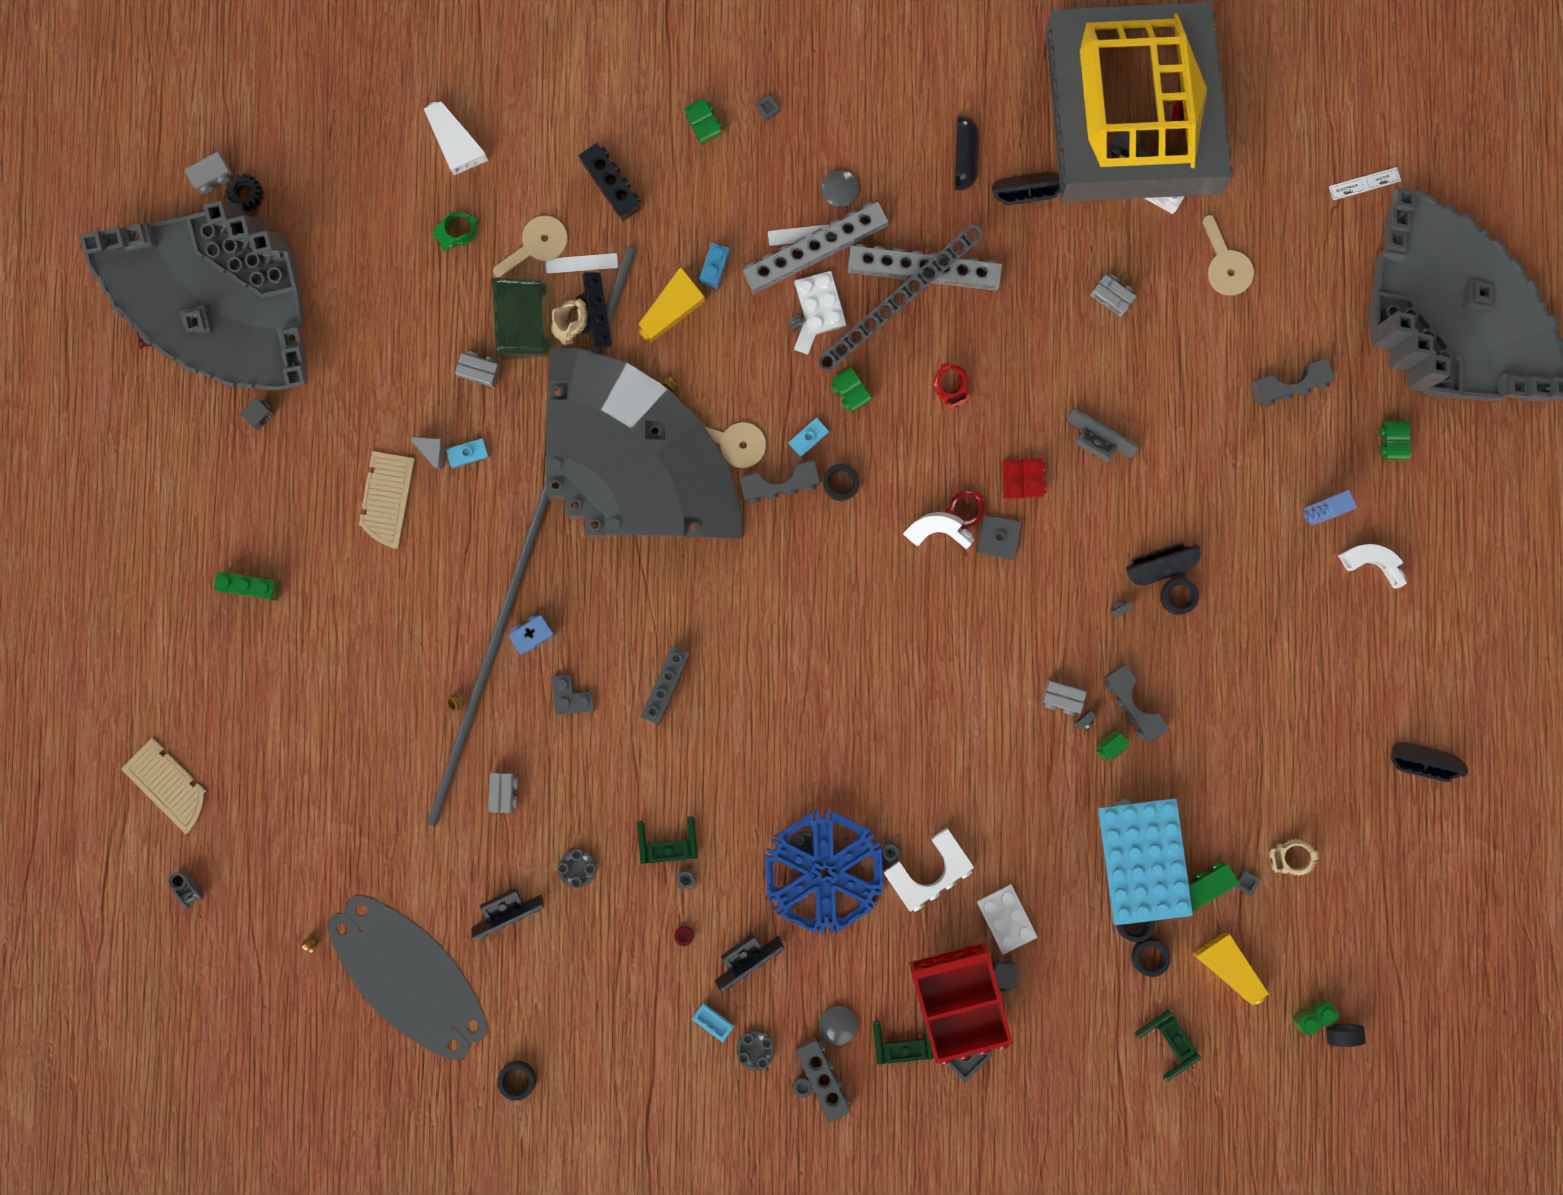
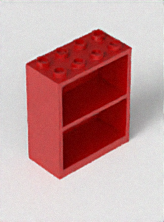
M985 942L909 962L936 1064H947L957 1058L967 1059L972 1054H986L991 1049H1005L1010 1044H1013Z

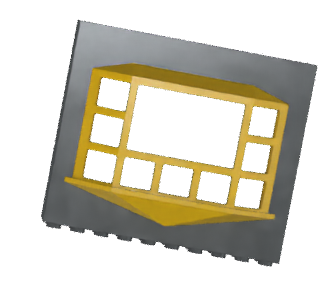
M1211 2L1054 9L1050 11L1046 27V41L1061 202L1221 195L1225 187L1228 186L1229 179L1233 176V167L1229 163L1231 158V150L1227 146L1229 132L1225 129L1227 115L1223 112L1225 98L1221 95L1223 80L1219 78L1221 63L1217 61L1219 46L1215 43L1217 29L1213 26L1215 12L1211 9ZM1174 28L1175 37H1155L1153 29ZM1124 30H1146L1148 38L1127 39ZM1117 31L1119 39L1098 40L1095 32ZM1176 44L1178 65H1159L1157 45ZM1150 46L1158 122L1106 124L1099 48ZM1179 72L1181 93H1162L1160 73ZM1182 100L1185 121L1166 122L1163 101ZM1185 128L1188 154L1166 156L1165 129ZM1158 129V156L1136 157V131ZM1129 131L1128 158H1107V132Z

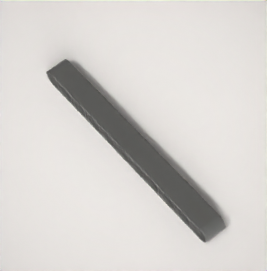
M976 225L966 228L819 358L820 367L828 371L839 364L974 246L982 237L981 228ZM968 231H977V239H970L968 237ZM956 242L963 245V251L960 253L955 252L953 249V244ZM941 255L948 257L949 262L945 266L938 262V258ZM926 268H931L934 271L932 278L924 276ZM911 281L919 283L917 291H912L909 288ZM898 293L903 294L905 297V301L902 304H898L894 300L895 295ZM883 306L890 308V315L887 317L880 314V308ZM867 319L875 320L876 327L874 329L866 328L865 322ZM858 331L861 333L862 338L859 342L851 340L852 332ZM839 344L846 345V354H838L836 347ZM826 356L831 357L833 360L832 366L828 368L822 365V359Z

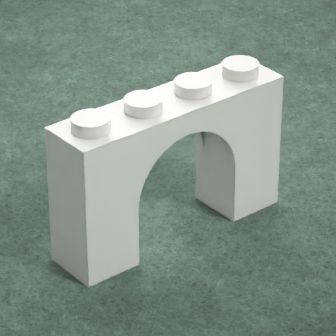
M944 828L930 838L944 860L943 874L936 882L928 885L916 883L910 878L899 860L883 870V873L910 912L912 910L914 912L918 911L924 906L923 903L928 899L930 901L934 900L940 895L939 892L944 888L946 890L950 889L956 884L955 881L960 877L964 879L972 873L973 865L947 828Z

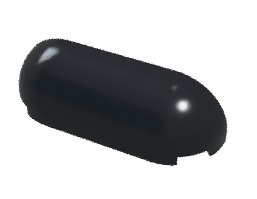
M957 116L955 190H965L975 183L978 176L979 129L976 123L969 117Z
M1044 172L1001 179L992 185L994 197L1005 205L1053 199L1060 193L1059 173Z
M1179 543L1135 557L1131 560L1132 563L1126 566L1127 575L1133 583L1147 585L1185 573L1198 563L1201 550L1196 544L1184 546V543Z
M1407 742L1396 743L1391 749V760L1396 768L1402 772L1444 782H1451V779L1460 776L1465 777L1469 772L1466 764L1460 758L1448 752Z

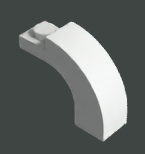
M944 512L930 513L920 517L903 534L917 547L928 535L935 532H943L950 535L965 549L974 541L972 534L968 530L960 528L965 521L955 515Z
M1366 544L1350 548L1338 555L1347 571L1355 570L1365 563H1371L1382 569L1394 589L1407 584L1405 574L1397 568L1403 564L1402 560L1388 548L1380 545Z

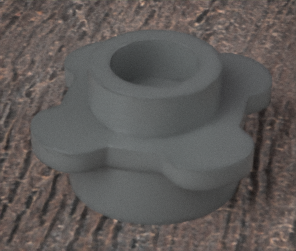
M888 840L882 848V856L890 864L902 853V850L897 848L892 840Z
M689 868L687 871H678L676 873L679 889L684 890L687 887L696 886L697 881L694 879L695 872L693 869Z

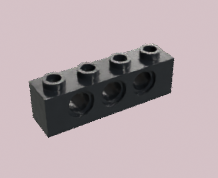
M598 143L578 155L580 162L622 222L641 210L639 196L636 192L632 194L629 189L631 187L625 177L621 178L618 174L620 170L615 162L611 163L609 161V154L604 146L600 148ZM599 163L605 164L603 169L596 168ZM610 178L616 179V182L612 185L607 184ZM619 194L627 195L624 200L617 199Z

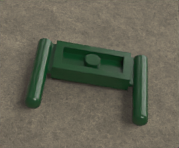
M693 816L687 817L689 840L647 844L645 823L638 821L637 832L640 864L697 859L695 818Z
M1169 1009L1134 1033L1135 1037L1139 1039L1157 1027L1181 1062L1163 1075L1165 1081H1170L1202 1059Z
M876 1020L873 1022L878 1065L934 1059L925 1022V1039L886 1043L882 1042L880 1021Z

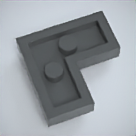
M572 675L552 677L555 715L594 711L592 692L573 694Z

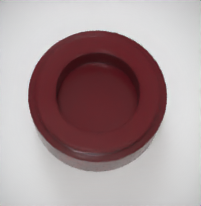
M688 926L679 927L674 934L675 942L680 946L689 945L694 938V933Z

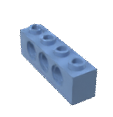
M1347 490L1303 509L1306 521L1312 526L1335 518L1357 507L1350 491Z

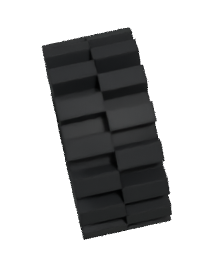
M239 174L235 175L236 179L232 177L230 179L232 183H227L229 189H226L228 194L226 196L229 201L241 204L243 211L245 209L251 211V208L257 209L255 205L258 204L260 206V199H264L262 196L264 190L261 184L255 178L246 174H242V176ZM244 186L250 187L252 191L247 199H241L238 196L239 190Z

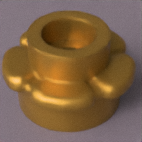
M671 375L662 376L660 384L667 387L671 392L678 388L676 378Z
M457 693L451 694L447 698V705L451 711H461L464 699Z
M309 935L302 943L300 948L304 951V954L307 951L312 953L318 945L316 937L313 938Z

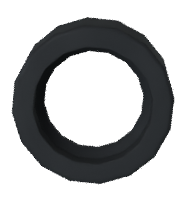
M836 464L825 473L823 480L824 490L833 500L846 501L857 492L860 483L859 476L851 466ZM840 471L846 472L852 478L851 489L842 494L836 493L830 486L832 475Z
M1176 578L1167 582L1162 587L1160 593V602L1163 608L1175 615L1186 614L1192 611L1197 606L1199 600V591L1196 585L1185 578ZM1176 585L1185 586L1190 592V601L1182 608L1173 606L1168 598L1169 591Z
M1146 921L1144 931L1137 935L1128 933L1124 924L1116 925V928L1123 938L1131 942H1142L1152 935L1155 921Z
M1148 938L1145 941L1138 942L1132 950L1131 960L1133 966L1145 976H1160L1167 971L1170 965L1171 956L1169 950L1156 939ZM1154 946L1160 950L1162 962L1157 968L1147 969L1141 964L1139 959L1140 953L1145 947Z
M1336 1024L1326 1027L1327 1043L1331 1046L1354 1047L1366 1043L1364 1026Z
M523 1061L508 1063L500 1071L497 1079L499 1091L505 1098L512 1101L526 1098L536 1084L534 1069ZM520 1069L527 1074L528 1085L523 1091L513 1092L507 1087L505 1078L511 1070Z

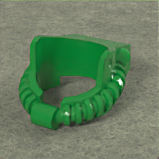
M463 211L450 212L444 217L442 223L436 224V228L432 230L434 233L433 237L436 241H440L439 246L447 252L457 245L461 246L467 245L469 242L471 243L474 237H476L479 221L474 215L470 216V214L463 213ZM459 218L469 220L471 223L469 234L465 233L458 238H453L449 235L448 227H450L454 220Z

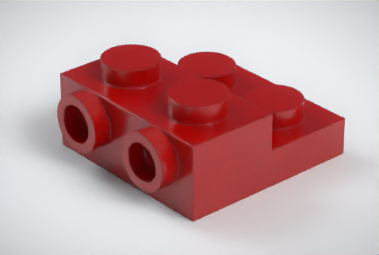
M1042 458L1002 461L1003 499L1042 498L1044 493H1047V482H1043V474H1046L1047 466L1046 463H1043Z

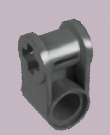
M181 870L169 877L168 884L177 896L179 903L185 909L190 908V905L198 899H204L203 891L188 871ZM178 876L183 878V885L177 882Z

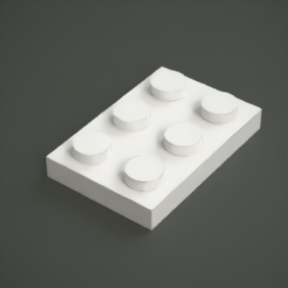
M831 271L794 281L809 336L846 326Z
M1011 884L976 901L1003 955L1038 938Z

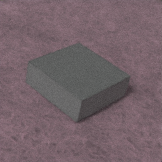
M771 94L755 104V108L765 122L781 112V108Z
M1242 869L1237 878L1239 885L1236 888L1252 896L1261 879Z

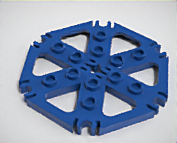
M818 810L814 812L815 819L812 817V811L774 835V838H778L780 842L776 839H771L776 848L773 850L767 848L766 850L773 856L765 853L767 899L769 898L770 904L774 901L779 903L774 908V911L779 916L816 934L818 926L821 934H823V929L826 926L830 927V933L833 934V925H836V933L874 909L868 903L877 905V902L872 900V896L882 895L877 889L883 891L882 847L878 841L870 843V839L875 835L870 829L832 810L831 818H829L828 810H825L823 818L819 817ZM839 823L854 830L857 833L856 839L834 853L833 825ZM805 825L812 827L813 855L788 842V837ZM867 856L873 858L874 878L871 881H864L846 872L847 869ZM778 861L803 873L783 887H776L774 884V864ZM826 867L830 875L825 874L822 877L818 869L824 870ZM835 889L858 900L859 906L844 917H837ZM815 891L816 915L813 919L809 920L792 912V905Z

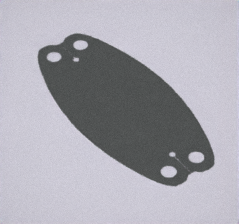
M354 896L347 903V909L342 914L334 915L328 921V932L332 944L349 977L368 1003L402 1034L426 1049L452 1060H461L468 1053L469 1046L473 1042H479L487 1034V1023L467 980L444 949L415 923L388 906L365 896ZM357 905H366L368 909L367 914L364 916L357 915L355 911ZM339 923L347 924L348 932L345 935L337 933L336 927ZM359 927H363L362 932L359 931ZM471 1020H475L479 1024V1029L474 1033L469 1032L467 1029V1023ZM452 1024H456L455 1029L452 1028ZM451 1039H456L460 1044L459 1049L455 1052L450 1051L447 1046Z

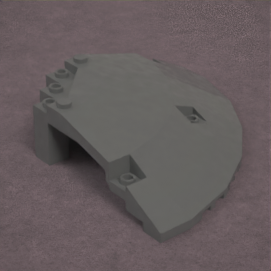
M1397 188L1393 193L1383 232L1385 235V250L1377 256L1368 319V332H1372V347L1390 350L1389 368L1407 371V389L1420 391L1421 395L1484 401H1499L1507 396L1519 398L1521 401H1563V339L1560 340L1558 334L1559 323L1554 314H1549L1545 307L1548 305L1547 302H1543L1538 294L1540 289L1533 279L1529 280L1523 273L1525 269L1516 258L1512 259L1505 251L1507 247L1497 238L1493 240L1486 234L1488 231L1485 228L1481 230L1474 224L1476 221L1468 214H1460L1454 211L1452 206H1444L1438 203L1436 198L1426 193Z
M221 200L203 205L205 212L155 223H139L123 228L117 227L79 235L87 265L93 276L100 282L103 293L111 301L112 309L119 316H122L131 328H134L140 334L139 336L146 344L155 347L161 354L182 365L184 369L233 387L284 390L308 384L307 348L304 346L300 328H304L306 325L294 253L290 252L286 233L266 231L263 218L244 216L241 204ZM137 232L139 233L138 239L135 237ZM195 318L198 319L197 325L194 323ZM292 335L296 337L295 342L291 340Z
M550 348L549 400H547L546 496L549 500L566 501V516L569 520H585V535L588 539H608V536H677L703 539H741V507L727 461L703 423L667 387L627 362L581 348ZM558 389L562 390L560 396L555 395V391ZM653 428H657L659 433L654 435L651 431ZM573 504H578L579 508L573 509ZM592 524H599V527L594 529ZM692 524L697 525L696 531L690 530Z

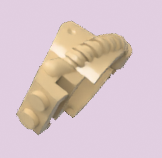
M581 299L569 300L562 304L561 307L553 309L551 333L563 345H572L574 342L573 337H576L578 333L584 330L587 323L586 304ZM577 306L579 308L577 310L578 320L571 322L567 326L568 313L572 307Z
M1301 839L1288 840L1284 845L1277 844L1276 848H1271V851H1269V857L1273 860L1271 867L1272 870H1275V873L1281 871L1283 874L1290 873L1295 876H1303L1313 870L1317 863L1316 860L1319 859L1318 851H1315L1311 844ZM1302 846L1310 852L1311 859L1305 868H1294L1286 862L1285 854L1290 847Z

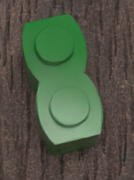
M704 98L684 108V113L701 145L721 136V129H723L718 118L715 119L712 115L714 109L711 103H706Z
M851 367L832 379L831 388L835 395L839 394L842 397L841 404L846 411L850 410L853 413L871 402L869 393Z
M1383 422L1379 427V437H1382L1379 454L1382 456L1383 461H1406L1410 459V422Z
M1112 731L1095 746L1097 748L1095 752L1102 760L1112 761L1126 750L1130 744L1120 732Z
M1319 1000L1313 1003L1309 1009L1297 1012L1292 1020L1299 1032L1304 1035H1312L1318 1032L1322 1026L1335 1022L1339 1014L1332 1003L1326 1000Z

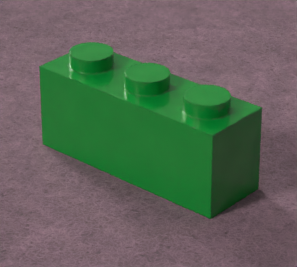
M216 572L213 591L277 601L280 582Z
M1216 862L1210 866V870L1205 873L1201 871L1193 876L1194 879L1188 882L1192 912L1239 885L1238 880L1227 863Z

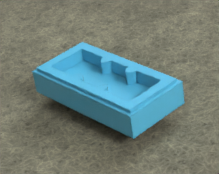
M816 418L789 441L788 444L802 457L823 439L829 431Z
M483 438L446 449L451 468L489 457Z
M704 1002L692 1017L693 1021L722 1043L734 1028L732 1023Z

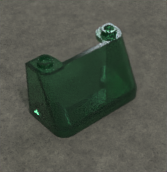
M493 278L492 291L497 354L502 360L548 357L547 351H550V340L546 339L544 335L542 304L544 295H547L546 283L537 279Z

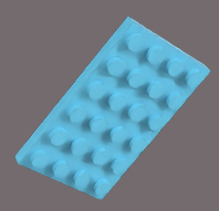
M1172 798L1098 808L1113 924L1122 925L1193 916L1177 799Z

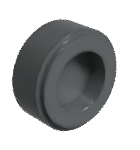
M798 1077L793 1083V1091L798 1097H807L812 1092V1086L807 1077Z

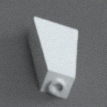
M441 101L432 102L424 108L453 175L488 161L481 147Z

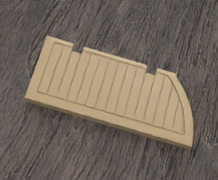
M372 451L369 467H373L375 470L374 473L368 472L362 509H367L366 515L360 514L359 526H362L376 541L391 548L399 549L415 458Z
M151 738L121 770L187 835L201 814L206 790L199 783L193 787L190 783L194 778L169 753L163 756L161 752L164 748L154 738Z

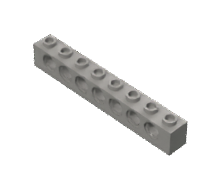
M868 203L862 207L863 210L857 213L852 211L845 216V219L841 221L837 219L831 222L829 227L825 229L819 228L812 232L811 236L807 238L805 236L795 241V244L781 247L778 253L774 255L767 254L762 258V261L746 265L743 270V276L753 295L886 228L888 220L879 203ZM862 218L869 219L870 223L864 225L860 222V220ZM850 226L853 232L846 233L843 228ZM828 235H834L837 239L833 242H830L826 239V237ZM813 243H816L820 246V248L818 250H812L809 246ZM801 252L803 257L796 259L793 257V254ZM783 260L786 262V265L778 267L776 262ZM761 269H767L769 271V274L767 276H762L759 274V271Z
M855 244V246L850 248L847 273L908 280L921 269V263H928L938 253L925 255L920 251L908 253L897 248L891 251L885 250L881 246L866 248L863 244ZM866 256L872 257L873 262L866 263L864 262L863 258ZM939 256L938 262L941 265H947L949 262L948 257ZM888 258L892 261V264L886 266L882 263V260ZM959 258L948 267L947 272L940 274L931 283L997 291L1000 286L1002 264L995 260L983 262L977 258H967V260ZM908 261L911 266L904 268L901 262ZM963 267L966 269L967 274L961 275L957 269ZM931 268L924 270V276L932 278L934 271ZM983 270L986 276L980 277L976 271Z

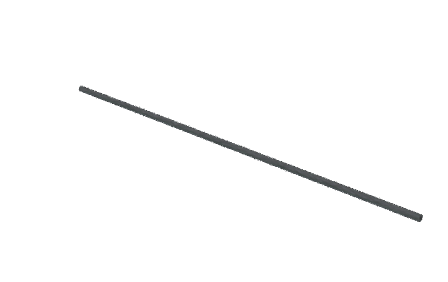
M630 247L626 248L606 306L609 326L636 252L635 249ZM592 346L591 352L600 354L602 348ZM546 481L426 823L428 825L436 826L547 508L549 498L546 496Z

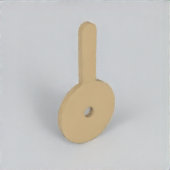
M1208 215L1203 219V225L1216 253L1208 267L1209 282L1217 292L1223 295H1238L1251 285L1254 277L1253 265L1243 253L1227 249L1214 217ZM1228 270H1232L1234 272V275L1229 276L1227 273Z
M539 216L532 219L523 230V247L493 268L494 275L502 277L530 256L540 261H549L559 257L564 252L568 241L567 232L563 224L551 216ZM547 235L548 240L542 241V236Z
M745 422L736 423L730 426L724 433L705 427L713 441L720 444L722 455L729 464L738 468H749L756 465L763 458L766 450V441L761 430L755 425ZM741 442H745L747 444V447L745 449L740 448L739 445Z

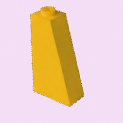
M682 268L676 272L639 323L641 329L639 333L645 340L649 339L651 343L705 302V297Z
M1222 933L1193 953L1198 960L1250 1004H1260L1269 995L1230 934Z

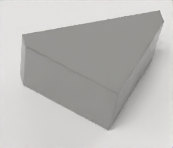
M413 437L411 441L435 469L440 471L443 462L444 442L441 439Z

